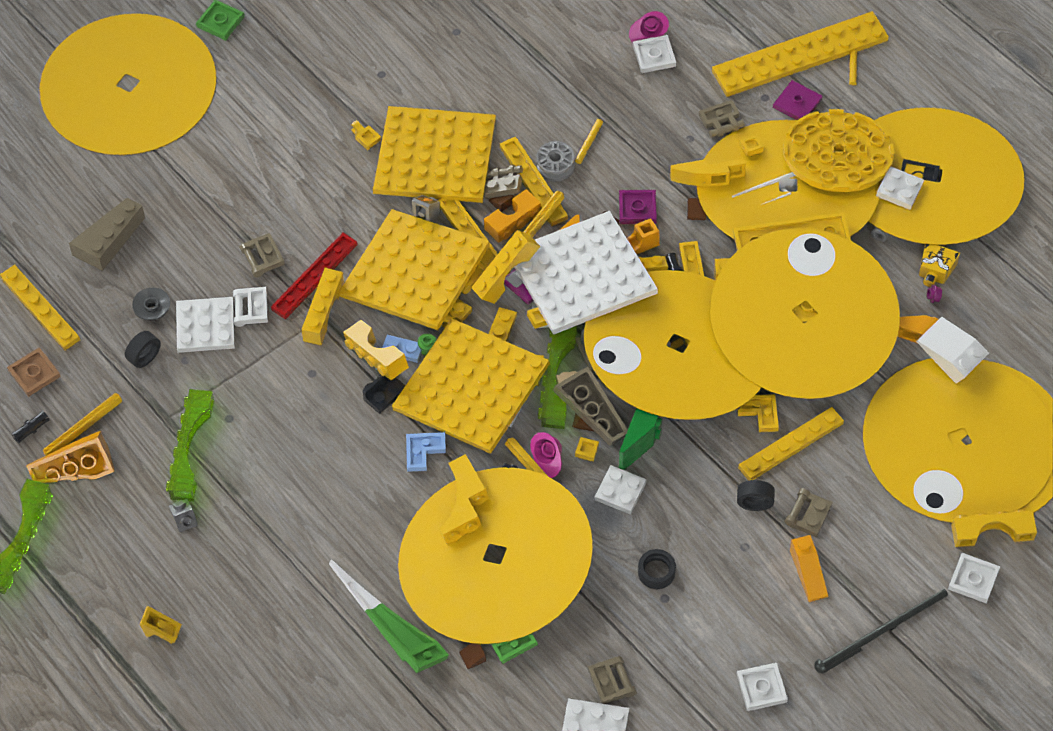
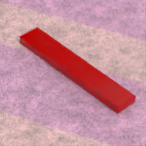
M342 232L271 306V311L286 320L318 287L324 269L334 270L358 245L357 241Z

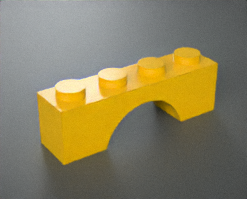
M517 230L471 288L482 300L495 304L506 290L504 280L509 271L519 263L529 261L541 246L531 235Z
M328 268L324 269L301 329L303 342L322 345L327 332L332 305L336 299H339V292L344 284L343 272Z
M362 320L343 332L346 339L344 342L348 349H353L359 358H364L382 376L385 375L392 380L409 368L405 354L394 345L386 348L373 347L377 342L373 330Z
M1025 509L1011 513L1000 511L989 515L987 513H979L976 516L959 515L953 518L951 525L955 548L975 546L978 536L984 531L991 529L1007 533L1014 542L1032 541L1037 534L1033 511Z

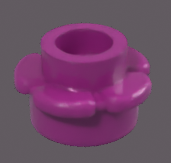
M932 285L931 288H928L926 296L927 299H930V303L940 302L942 297L941 287Z

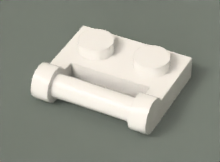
M266 287L243 288L233 291V298L235 299V326L241 327L245 324L268 323ZM244 297H248V315H243L242 299Z

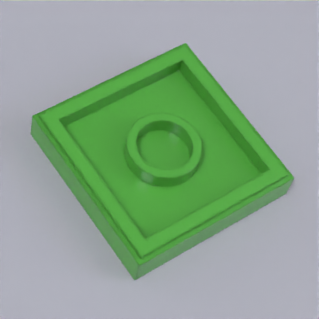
M214 0L196 22V27L226 41L243 20L245 13L218 0Z

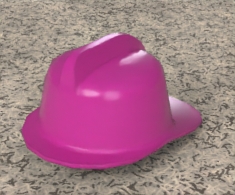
M659 11L648 12L631 26L629 38L633 43V41L663 36L669 28V21Z
M537 433L533 436L530 443L534 461L548 477L554 478L559 474L562 467L561 443L548 433Z

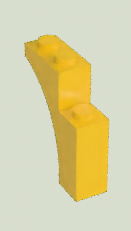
M466 454L448 463L456 479L457 497L451 515L439 528L446 544L455 542L463 535L474 532L482 526L473 507L481 505L490 499Z

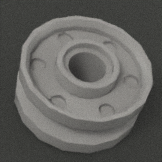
M550 141L542 145L536 154L537 169L544 179L552 182L563 181L573 174L575 169L574 151L568 144L560 141Z

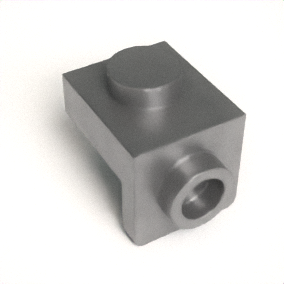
M187 499L178 500L174 504L169 505L179 532L198 525L193 509Z

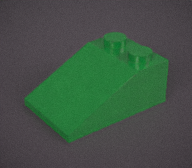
M636 408L619 451V469H627L654 446L656 439H660L663 422L660 416Z

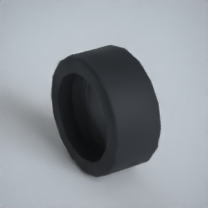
M142 331L129 342L125 350V358L136 368L145 367L158 354L161 341L150 331Z
M749 480L741 483L737 488V504L743 509L763 511L774 505L775 488L768 482Z
M649 550L639 559L638 576L645 586L651 589H662L669 586L675 579V559L665 550ZM655 560L662 561L668 565V574L660 578L651 577L645 571L646 564Z

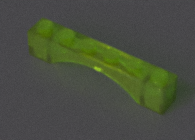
M577 326L554 335L549 330V338H552V341L547 344V354H550L548 359L550 365L546 369L548 370L547 375H543L542 386H545V391H541L540 403H543V408H539L538 411L541 427L565 429L567 404L553 389L557 385L556 375L562 360L575 348Z
M189 389L188 396H185V412L181 413L180 418L182 426L177 431L178 445L174 446L173 457L175 459L174 463L170 464L169 473L171 478L166 482V492H169L170 500L187 499L194 502L197 482L188 463V453L196 432L212 416L214 406L212 391Z
M26 479L19 494L23 512L21 525L11 544L0 553L1 594L5 595L7 588L11 587L15 571H18L21 566L23 554H26L29 549L31 537L33 538L36 534L38 522L44 517L46 505L50 504L53 494L48 484Z

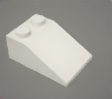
M943 317L936 321L916 341L955 383L965 378L989 354L974 337Z

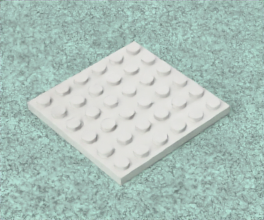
M610 211L535 239L541 247L529 261L515 266L516 271L553 335L658 293V288Z

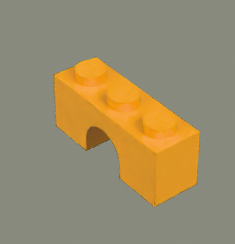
M527 189L512 199L514 214L506 215L497 209L484 218V230L498 243L508 239L516 230L522 229L526 223L534 219L540 212L541 202Z
M650 218L635 224L634 232L627 237V240L635 253L639 254L660 245L659 230Z

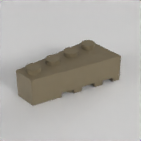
M129 198L123 200L69 242L72 256L103 271L145 219L143 206Z
M589 367L582 369L555 385L553 391L609 446L625 438L628 429Z

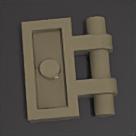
M733 100L699 111V117L706 129L714 128L709 131L711 138L723 136L724 133L729 131H738L739 128L745 126L743 120H735L739 118L740 113ZM727 121H728V123H729L728 125H725V126H721V125H720L721 123H724V122H727Z
M509 165L508 168L500 169L498 167L488 171L487 178L493 179L486 180L485 198L489 199L520 193L522 178L517 173L523 172L522 165Z

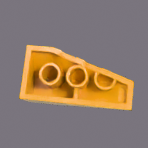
M101 431L83 437L26 465L34 483L58 482L60 480L76 481L88 478L89 480L98 479L115 471L108 445Z

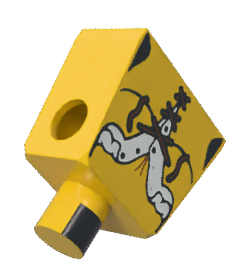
M925 244L919 276L924 278L923 284L927 287H931L935 282L944 284L956 268L960 252L939 245Z

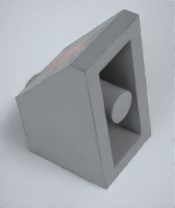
M424 195L413 198V216L434 223L440 214V202L435 198Z

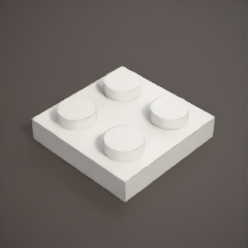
M668 35L633 41V48L641 73L676 67V60Z
M890 167L876 196L911 210L924 180Z
M610 465L595 495V501L631 515L646 485L647 479Z
M962 553L948 590L987 603L1000 566Z
M777 663L737 671V678L747 711L787 703L788 698Z

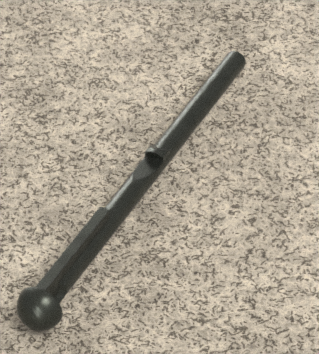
M945 589L939 591L823 661L817 659L814 663L815 670L821 674L826 673L861 652L862 646L878 638L889 629L891 631L894 630L899 624L947 597L948 592Z

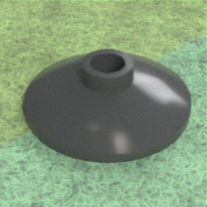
M159 288L143 289L133 299V311L139 318L144 320L159 319L170 308L169 296Z

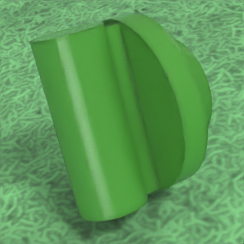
M423 334L418 338V346L422 350L421 353L426 356L436 342L435 336Z

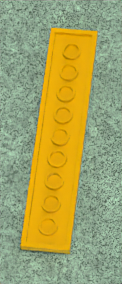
M871 11L712 66V73L726 97L844 57L853 50L858 52L887 42L889 36L874 12Z

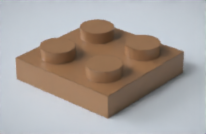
M40 348L7 367L8 372L28 397L61 377L58 370Z

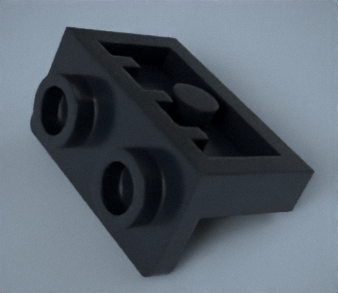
M379 374L372 383H368L362 391L363 400L380 414L397 399L406 385L396 377L390 380L385 375Z

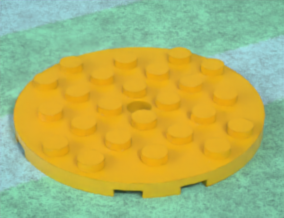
M829 109V112L819 113L816 111L798 119L787 131L783 153L790 170L810 186L832 192H854L869 188L885 177L893 164L894 145L889 139L890 135L870 117L857 112L855 114L845 113L842 109Z

